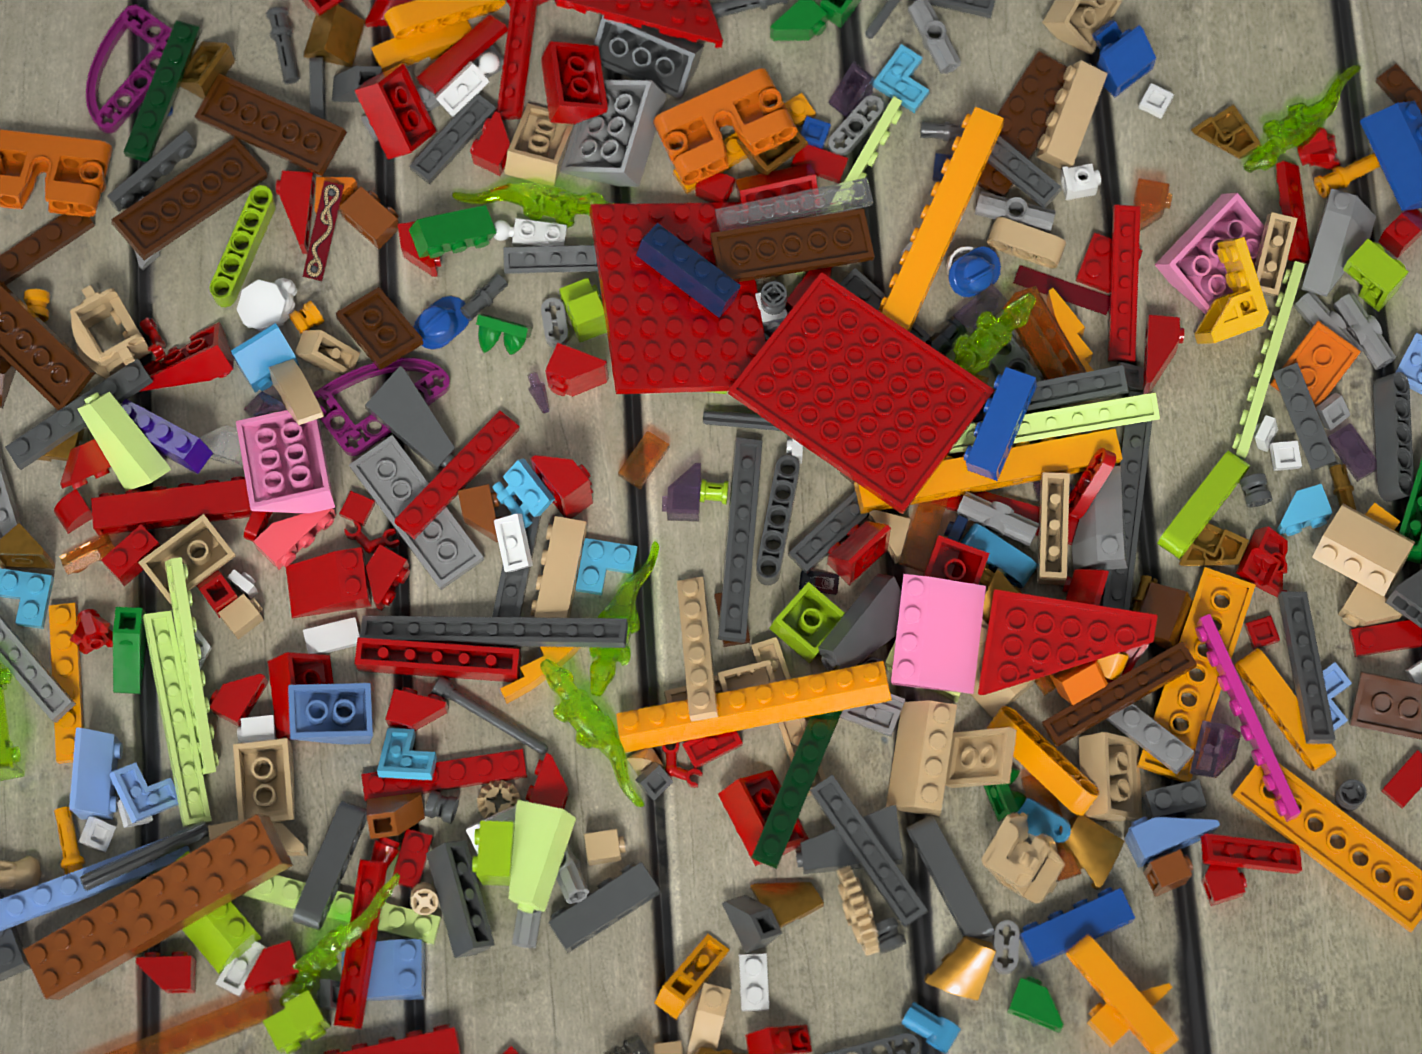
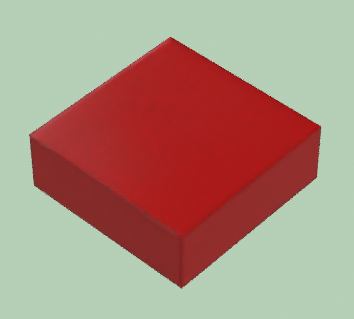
M350 491L339 514L345 519L352 522L357 521L360 525L365 526L376 503L372 499Z
M1271 615L1247 622L1244 625L1253 650L1280 641Z

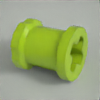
M702 479L700 502L704 503L705 500L720 501L726 505L729 481L716 483L707 482V479Z

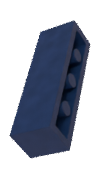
M659 223L647 233L640 243L636 254L637 257L718 318L735 301L741 285Z

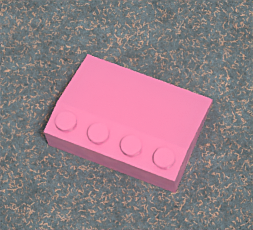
M1238 193L1222 194L1154 265L1175 289L1206 314L1214 299L1233 293V290L1226 282L1225 275L1227 271L1225 265L1221 263L1217 254L1219 249L1217 243L1226 239L1245 237L1253 265L1255 266L1264 225Z
M288 410L236 421L251 511L313 513L335 508L318 419L298 425Z
M904 574L891 677L892 685L974 694L986 586Z

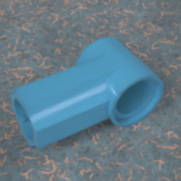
M914 1002L901 1022L905 1027L924 1037L925 1041L932 1047L945 1054L948 1053L961 1031V1028L950 1020L941 1016L937 1017Z

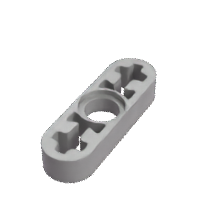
M870 95L860 102L830 136L828 142L829 152L846 157L883 115L884 104L879 97ZM876 105V111L872 110L866 119L864 116L867 113L868 106ZM858 121L863 125V129L860 132H853L849 129V124ZM846 134L848 138L845 140L844 148L839 147L836 149L835 142L841 143Z

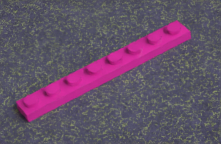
M1211 615L1203 616L1196 624L1197 637L1201 643L1205 642L1208 661L1212 667L1216 666L1220 675L1218 676L1219 685L1223 692L1227 691L1231 699L1229 701L1230 709L1235 717L1238 716L1242 726H1240L1242 736L1245 741H1250L1253 760L1257 766L1261 765L1265 774L1263 776L1264 784L1267 790L1272 791L1276 798L1274 805L1279 816H1284L1286 822L1293 820L1300 815V809Z

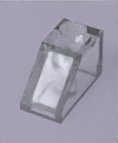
M225 425L199 437L213 452L210 459L244 469L236 425L234 427Z

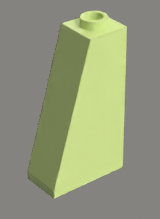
M96 392L84 399L86 404L78 408V411L125 491L152 483L171 470L166 461L110 392L99 395Z
M517 801L509 899L518 904L517 909L532 914L534 910L542 912L546 910L576 818L564 809Z

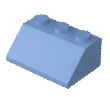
M76 728L69 809L80 819L88 820L90 816L99 820H113L114 812L118 811L117 802L119 799L118 796H115L116 788L109 774L117 770L118 759H121L123 755V744L119 743V739L114 734Z

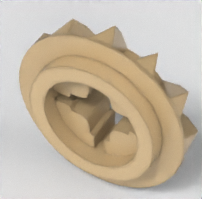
M503 780L490 781L489 784L481 788L477 798L478 810L483 818L486 819L515 806L518 800L521 801V798L513 784ZM499 791H501L503 800L510 803L501 804L498 812H496L495 803L489 800L496 799Z

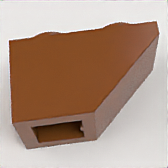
M489 484L459 490L458 496L465 524L493 541L498 542L494 520L502 517H496L495 508L499 507V502L496 498L497 493L491 492Z
M421 792L367 799L366 816L370 839L397 836L425 819Z

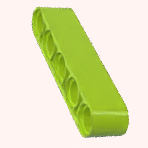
M256 186L251 190L210 283L211 295L220 307H230L235 303L275 212L276 202L272 191L266 186ZM261 198H268V201L264 204L257 203ZM251 221H259L258 224L253 227L247 226ZM242 243L249 244L245 249H237ZM239 266L237 271L227 272L230 267ZM221 289H229L227 294L218 295Z
M1228 450L1167 527L1157 544L1178 559H1181L1239 484L1240 480L1245 476L1250 468V464Z

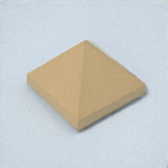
M653 748L638 750L627 757L628 762L638 776L654 761L662 768L664 767Z

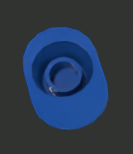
M981 246L958 258L949 270L948 278L953 291L962 297H972L993 286L1001 272L999 257L989 247Z
M452 296L442 297L423 310L414 324V329L423 338V345L421 346L432 350L442 348L467 327L470 320L460 311V308L466 304L463 300Z

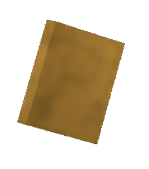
M338 4L321 16L315 14L303 54L304 58L323 57L324 62L353 68L365 28V20Z
M201 42L191 56L180 87L204 100L218 74L220 73L225 76L235 63L230 46L227 43Z
M797 132L796 136L791 140L754 156L739 138L737 139V143L758 173L767 175L808 145V141Z
M20 523L0 539V566L2 568L55 569L53 560Z

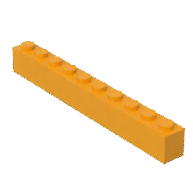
M978 107L974 108L972 115L967 113L962 124V128L965 129L962 137L957 136L953 143L952 151L955 152L952 159L947 158L943 165L941 173L944 176L941 183L936 181L931 192V196L934 197L931 205H925L920 219H923L920 228L915 227L910 242H913L910 251H904L899 263L902 265V269L899 274L894 273L889 288H892L889 297H883L878 309L882 314L909 332L1003 128L1004 118Z
M1107 428L1092 430L1088 434H1081V432L1068 434L1066 438L1056 439V437L1044 438L1040 440V443L1030 444L1029 441L1017 443L1011 448L998 481L968 471L966 461L964 460L965 454H963V457L953 459V456H946L910 505L965 495L966 491L976 493L1040 481L1043 472L1070 473V475L1082 473L1100 448L1115 453V466H1118L1123 457L1116 429L1107 430ZM856 482L854 483L861 514L869 513L872 510L892 509L891 506Z
M884 661L717 693L718 717L691 722L688 699L616 713L619 738L626 753L891 701L892 699Z

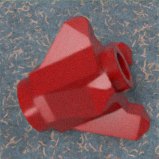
M1319 127L1307 141L1297 146L1302 166L1309 164V166L1314 165L1330 170L1337 166L1340 167L1341 162L1339 158H1335V154L1338 153L1335 135L1326 132L1325 128Z
M95 609L83 610L77 615V626L69 641L79 645V651L83 654H88L93 650L101 648L103 645H106L108 648L113 647V632L109 629L111 623L101 618Z

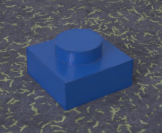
M1110 20L1094 32L1092 37L1101 51L1106 45L1110 43L1113 45L1119 41V37L1123 33L1116 21Z
M807 116L800 134L808 141V145L823 149L831 129V124Z

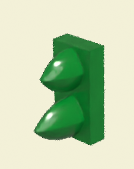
M478 314L476 325H479L478 339L483 353L492 349L499 340L501 332H504V346L509 355H512L523 347L526 338L531 337L533 327L486 314Z
M1013 766L1011 768L1009 784L984 786L998 822L1003 821L1007 815L1018 812L1026 800V796L1022 793L1010 790L1009 785L1017 779L1020 773V769Z

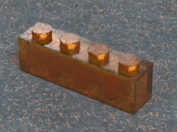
M1033 286L1015 292L1003 310L1037 368L1042 373L1044 380L1086 372L1037 287Z

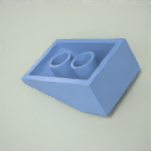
M370 683L288 685L290 739L341 745L370 744L373 737Z
M1143 817L1131 823L1132 826L1128 828L1129 831L1124 840L1137 867L1140 868L1156 859L1201 841L1200 837L1206 833L1214 834L1220 824L1218 820L1154 817L1148 820L1147 817Z
M402 939L376 942L367 1001L425 999V943L423 940ZM342 945V969L346 945Z

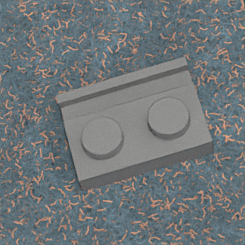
M891 694V701L845 709L842 711L841 718L892 737L905 699Z

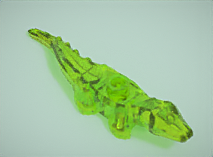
M1354 65L1339 75L1320 101L1310 106L1303 102L1290 105L1285 118L1280 121L1274 119L1266 122L1263 126V132L1266 133L1268 140L1262 147L1254 150L1243 165V169L1249 173L1257 169L1269 170L1276 164L1281 154L1299 146L1319 127H1323L1327 118L1333 114L1344 85L1361 70L1360 65Z
M536 182L506 183L481 193H452V197L455 200L472 204L508 201L522 206L523 214L534 221L540 220L543 216L555 218L558 224L567 225V228L574 225L575 215L586 214L590 216L589 209L591 204H612L606 201L599 193L577 194L561 187Z
M1031 293L1023 295L1017 301L1009 304L998 318L994 317L990 311L982 312L977 319V329L969 337L961 336L957 339L953 349L955 353L954 363L972 375L987 368L990 360L993 359L1003 346L1011 341L1012 331L1015 328L1024 326L1028 322L1036 298Z
M655 541L651 546L650 554L645 564L622 584L615 597L598 615V618L627 619L628 630L626 648L590 647V655L593 658L597 657L590 666V691L594 696H602L607 686L613 680L616 672V662H620L622 666L630 662L631 653L628 646L631 634L637 633L640 630L639 615L635 605L636 597L640 588L654 569L659 552V544Z
M549 659L544 660L540 664L541 670L551 690L558 694L561 699L559 705L554 706L553 709L555 718L563 723L569 722L577 731L575 736L577 744L587 749L592 747L598 748L609 759L617 782L624 794L635 806L643 807L644 802L630 783L625 751L610 717L604 714L585 690L576 687L571 671L555 664Z
M398 873L380 889L368 908L357 919L346 926L341 923L335 929H332L317 943L318 946L307 952L292 966L294 969H298L299 973L295 982L279 999L281 1006L284 1007L285 1002L308 990L311 992L322 970L325 969L329 972L340 962L337 957L369 928L372 920L378 916L380 908L385 905L386 899L392 895L394 887L399 884L400 875Z

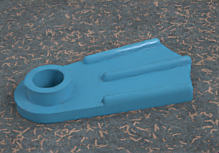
M1026 799L1018 814L1024 812L1028 815V833L1035 836L1047 834L1057 843L1067 841L1071 834L1069 822L1034 799ZM1060 826H1062L1063 829L1062 834L1060 833Z

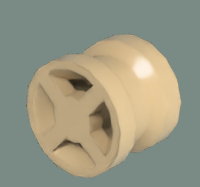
M424 882L413 887L410 894L412 909L420 915L433 913L438 906V896L435 887Z

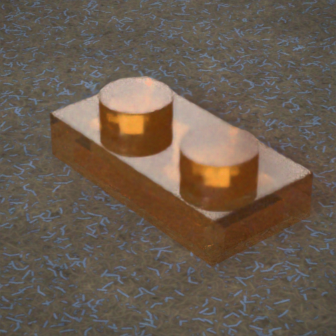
M647 431L619 470L618 476L641 489L669 450L670 444Z
M106 533L61 555L60 559L67 575L73 572L79 573L85 570L88 565L101 561L115 546L109 533Z

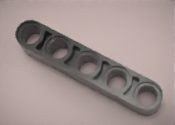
M1402 372L1378 378L1373 384L1378 492L1380 497L1386 502L1410 496L1414 485L1410 387L1407 377Z
M791 455L780 457L775 467L756 566L757 579L764 585L775 584L781 574L800 471L798 460ZM785 466H790L795 471L792 474H784L781 472V469ZM779 491H786L790 496L787 499H779L776 494ZM774 516H782L785 522L776 525L771 519ZM770 541H777L780 547L776 550H771L766 544ZM765 566H771L776 571L772 575H765L761 569Z
M344 801L339 804L296 905L293 922L317 930H321L365 827L367 809Z
M930 815L907 827L908 834L963 937L968 936L984 940L994 935V929L934 817Z

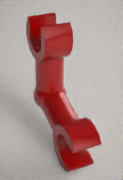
M147 317L139 322V324L153 343L147 349L148 352H153L157 362L166 356L164 351L166 343L158 333L154 320L152 318L149 320Z
M353 521L354 526L358 529L356 533L351 534L348 530L344 529L346 537L350 540H356L367 553L373 552L379 545L395 548L400 544L399 540L392 542L387 540L390 535L396 534L395 529L392 528L386 530L383 536L370 540L362 532L361 525L357 521Z
M679 742L676 743V747L673 750H668L666 745H662V750L666 755L665 772L667 775L685 780L691 788H698V784L692 782L690 776L694 774L703 776V773L695 768L686 770L677 767L676 754L679 752Z

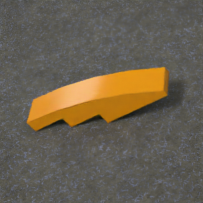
M465 20L406 39L397 40L393 38L371 47V50L379 67H382V71L385 72L401 63H405L408 67L428 57L432 61L442 56L472 29L468 21Z
M1050 289L1047 296V304L1052 324L1063 352L1076 374L1094 371L1088 364L1091 362L1093 352L1081 339L1085 326L1055 289Z
M540 647L543 656L520 667L523 678L500 688L506 704L533 690L555 674L581 647Z

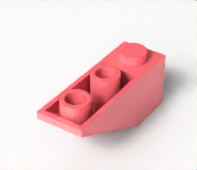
M331 508L313 513H303L274 522L253 542L256 548L280 570L283 566L287 567L296 558L295 554L302 548L309 547L314 542L315 535L322 529H328L333 524L336 513Z

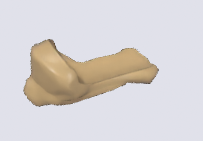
M27 855L14 862L0 860V889L27 890L38 885L41 878L40 861Z

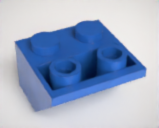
M1138 25L1133 30L1128 29L1119 37V41L1112 45L1110 43L1106 45L1099 53L1100 57L1097 68L1107 73L1103 86L1114 98L1154 68L1156 56L1143 28Z

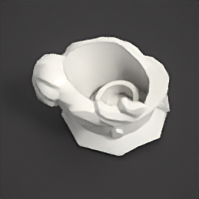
M285 278L277 279L275 283L258 279L241 291L236 309L243 324L248 328H254L259 331H263L275 323L278 327L283 326L284 322L289 319L288 314L293 312L295 308L294 296L297 294V288L292 280Z

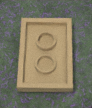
M1004 727L953 733L945 786L960 788L1009 784L1017 730Z

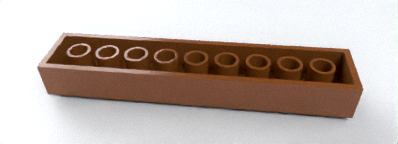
M256 814L23 949V952L45 999L60 1000L288 869L293 864L270 817Z

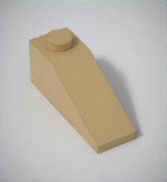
M707 983L703 984L687 1054H695L700 1047L712 1048L717 1051L731 997V989Z

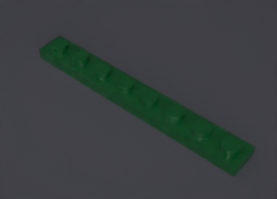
M843 710L810 716L752 854V859L777 869Z

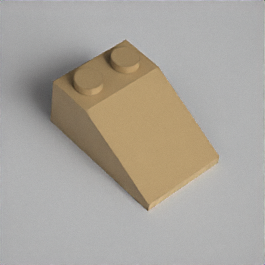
M528 103L509 146L504 174L554 187L574 124L551 123L547 108Z
M288 738L233 744L239 824L256 814L269 816L272 822L294 820V763L292 744Z

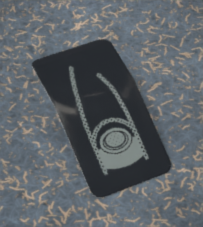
M803 570L801 571L800 591L809 582L821 593L837 595L839 575L819 571H810L806 574Z

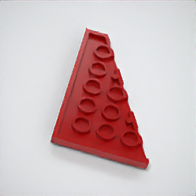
M555 0L556 6L565 9H574L585 14L587 11L604 15V19L623 24L628 23L638 28L646 25L660 29L659 33L685 38L696 43L698 39L715 43V48H722L723 38L709 0Z
M994 589L978 695H987L1154 642L1158 615Z

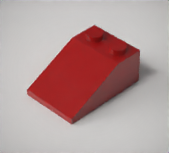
M866 521L861 526L855 525L848 532V538L842 544L837 542L828 551L827 564L850 586L887 552L891 528L887 524Z
M362 547L333 551L286 567L292 619L372 607L366 570V557Z

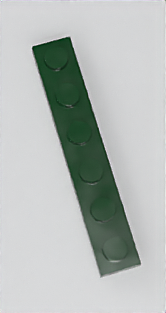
M178 20L175 21L123 151L126 157L148 162L151 159L201 33L199 26Z

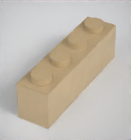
M1082 60L1068 66L1063 76L1065 80L1064 85L1055 97V109L1049 114L1046 121L1047 130L1038 142L1037 148H1039L1036 156L1037 158L1061 170L1062 167L1067 166L1069 168L1074 165L1107 73Z
M1043 472L1041 476L1037 584L1064 585L1067 579L1070 473Z
M555 516L553 524L548 525L546 539L550 540L549 547L543 550L541 565H545L543 575L539 574L536 582V590H539L538 600H533L531 607V616H534V618H570L584 540L588 530L586 521Z

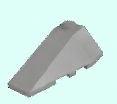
M1331 188L1319 223L1302 290L1327 297L1345 272L1343 268L1347 260L1367 239L1370 240L1376 216L1358 196Z
M1121 465L1114 466L1085 515L1079 519L1072 544L1073 571L1075 569L1113 570L1128 568Z

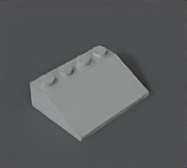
M604 80L608 110L606 113L574 124L560 171L564 174L610 185L639 187L656 132L653 120L662 112L667 95L653 81Z

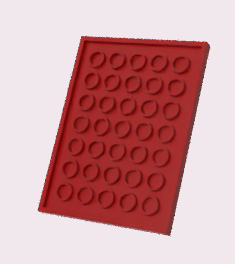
M740 202L591 204L589 211L616 394L728 391L766 343L761 311L755 296L757 294L756 281L737 282L741 287L735 301L718 318L637 257L636 254L642 239L659 223L716 266L710 233L746 227Z
M821 272L730 387L728 394L903 515L983 409L988 398L992 397L995 390Z

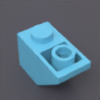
M1322 483L1296 491L1276 530L1278 534L1286 533L1287 536H1292L1300 533L1302 528L1308 526L1318 528L1327 524L1333 512Z

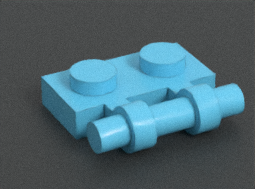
M524 458L517 460L503 476L509 484L506 488L501 481L492 487L497 493L496 498L501 504L507 506L511 511V515L522 514L525 528L532 524L527 516L529 512L533 517L540 516L555 500L554 496ZM515 494L522 501L523 504L521 506L513 498Z

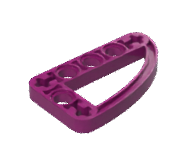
M137 5L128 6L118 16L100 43L89 69L86 82V104L93 122L104 133L111 134L116 132L143 102L156 71L150 65L153 60L161 58L162 51H164L172 31L170 27ZM138 15L140 21L144 24L141 26L138 21L134 19L131 21L130 16L136 17ZM151 27H159L161 29L159 35L155 37L148 36L147 31ZM129 29L154 48L99 110L98 89L102 73L115 46L126 30ZM138 78H146L148 80L147 85L143 88L135 87L134 83ZM124 96L132 99L130 105L126 107L118 105L119 99ZM114 107L118 111V113H114L112 108ZM112 117L113 123L104 122V118L110 119Z
M400 358L382 370H379L374 363L357 368L334 379L314 392L316 399L321 397L323 400H326L328 398L326 402L331 410L327 415L326 410L320 405L323 416L326 417L319 419L347 455H360L390 434L391 431L373 415H369L357 425H354L335 400L334 395L364 380L395 372L401 366L405 371L427 374L414 383L419 392L424 394V401L429 406L449 391L450 378L448 374L438 365L416 358ZM437 377V379L439 380L444 379L443 387L440 388L438 385L434 386L432 389H430L433 395L429 396L427 390L423 386L426 384L427 388L429 389L434 385V378ZM334 417H342L345 420V424L341 429H333L330 426V422ZM371 422H379L382 425V429L378 434L373 435L367 431V427ZM360 430H363L365 437L369 439L365 442L362 437L357 441L358 447L355 449L352 446L347 447L349 445L348 439L357 440L361 437Z

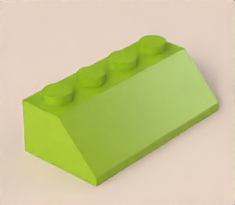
M189 851L185 852V853H184L181 857H179L177 860H179L180 858L186 856V855L189 854L190 852H189ZM232 901L182 929L218 974H221L224 968L235 958H239L251 948L255 941L258 942L262 939Z

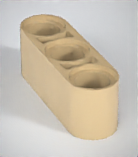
M1003 217L995 219L987 239V244L996 250L1052 269L1058 267L1066 246V242L1058 236Z

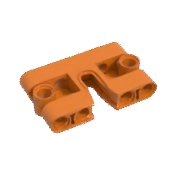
M764 68L756 69L657 115L653 120V124L669 158L684 185L695 184L729 168L725 144L720 133V129L723 126H732L739 140L754 156L791 140L798 132L782 100L781 93L776 89L768 71Z
M0 130V207L22 210L34 189L37 176L41 173H47L45 177V200L49 204V213L84 217L94 216L101 193L106 189L105 177L113 148L108 143L100 140Z

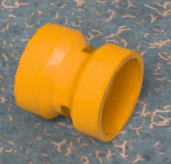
M28 289L24 291L23 300L26 306L43 322L49 319V310L46 307L50 302V293L42 289Z
M311 300L305 303L301 310H294L288 314L301 335L303 331H308L313 326H319L325 322Z

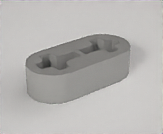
M549 298L543 302L541 313L546 342L550 347L555 348L557 343L566 345L569 335L563 303L557 298ZM551 306H555L556 310H558L556 311L557 319L552 320L551 313L548 312ZM558 326L559 333L563 334L560 335V340H555L554 336H552L554 334L553 327Z
M1006 920L996 926L993 936V946L996 953L992 965L995 971L1003 975L1010 974L1017 966L1020 935L1018 926L1014 922ZM1004 927H1009V931L1014 933V936H1010L1008 945H1004V936L999 935V932L1003 931ZM1003 950H1008V959L1013 962V964H1008L1007 968H1002V963L997 962V959L1002 958Z

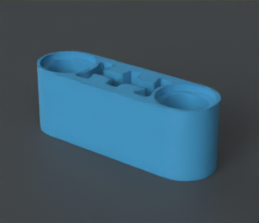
M977 523L971 526L960 542L990 553L986 562L989 565L988 568L994 573L998 568L1002 569L1007 580L1018 588L1025 586L1038 567L1032 558Z

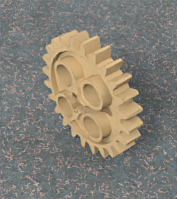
M850 866L838 869L837 875L840 883L837 886L843 901L842 908L848 926L851 925L856 941L862 945L866 956L879 952L878 932L873 920L874 914L868 895H864L859 878L854 876Z

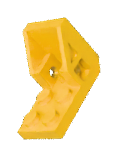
M1245 237L1226 239L1217 243L1219 247L1217 254L1221 263L1225 265L1227 271L1225 275L1226 282L1233 290V293L1214 299L1194 333L1197 344L1216 343L1261 327L1266 320L1269 311Z

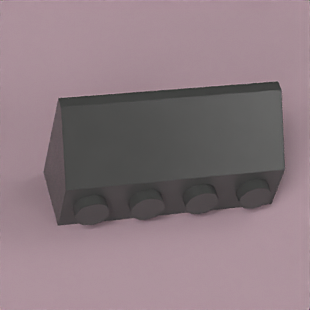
M602 15L594 45L599 47L601 66L634 80L653 81L663 92L681 99L698 68L705 45L699 42L688 41L685 38L659 33L660 29L646 25L638 28L628 23L623 24L604 19V15Z

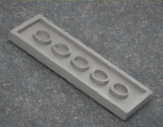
M393 435L349 464L356 477L440 590L484 561L483 555L447 507L415 540L394 523L395 518L429 483Z

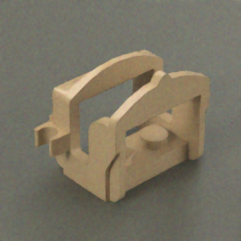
M91 285L82 289L86 299L80 305L71 309V324L79 352L78 356L96 372L95 374L107 379L126 365L134 362L135 359H141L151 353V351L148 352V345L114 288L102 293H95ZM112 316L117 326L122 323L126 331L122 332L125 340L102 352L89 328Z
M1024 812L1021 814H1009L1005 817L997 830L996 836L984 853L982 863L1002 886L1035 904L1041 903L1049 892L1053 893L1057 886V878L1063 870L1065 863L1058 855L1056 843L1051 836L1041 834L1034 838L1031 845L1026 842L1028 838L1027 814ZM1046 856H1048V859L1046 860L1045 864H1044L1043 867L1041 868V870H1040V872L1038 873L1037 877L1035 878V880H1034L1033 882H1031L1032 879L1034 878L1035 874L1037 873L1038 869H1039L1040 866L1042 865L1043 861L1045 860Z

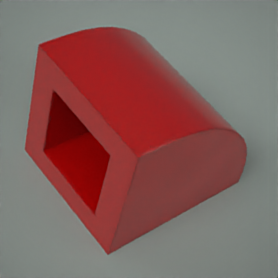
M717 173L701 180L695 186L696 197L709 203L727 202L735 189V178L727 174Z
M77 489L64 496L54 508V513L67 534L93 519L90 508Z

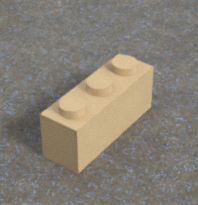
M1273 212L1267 214L1254 266L1262 293L1273 297L1279 295L1297 218Z

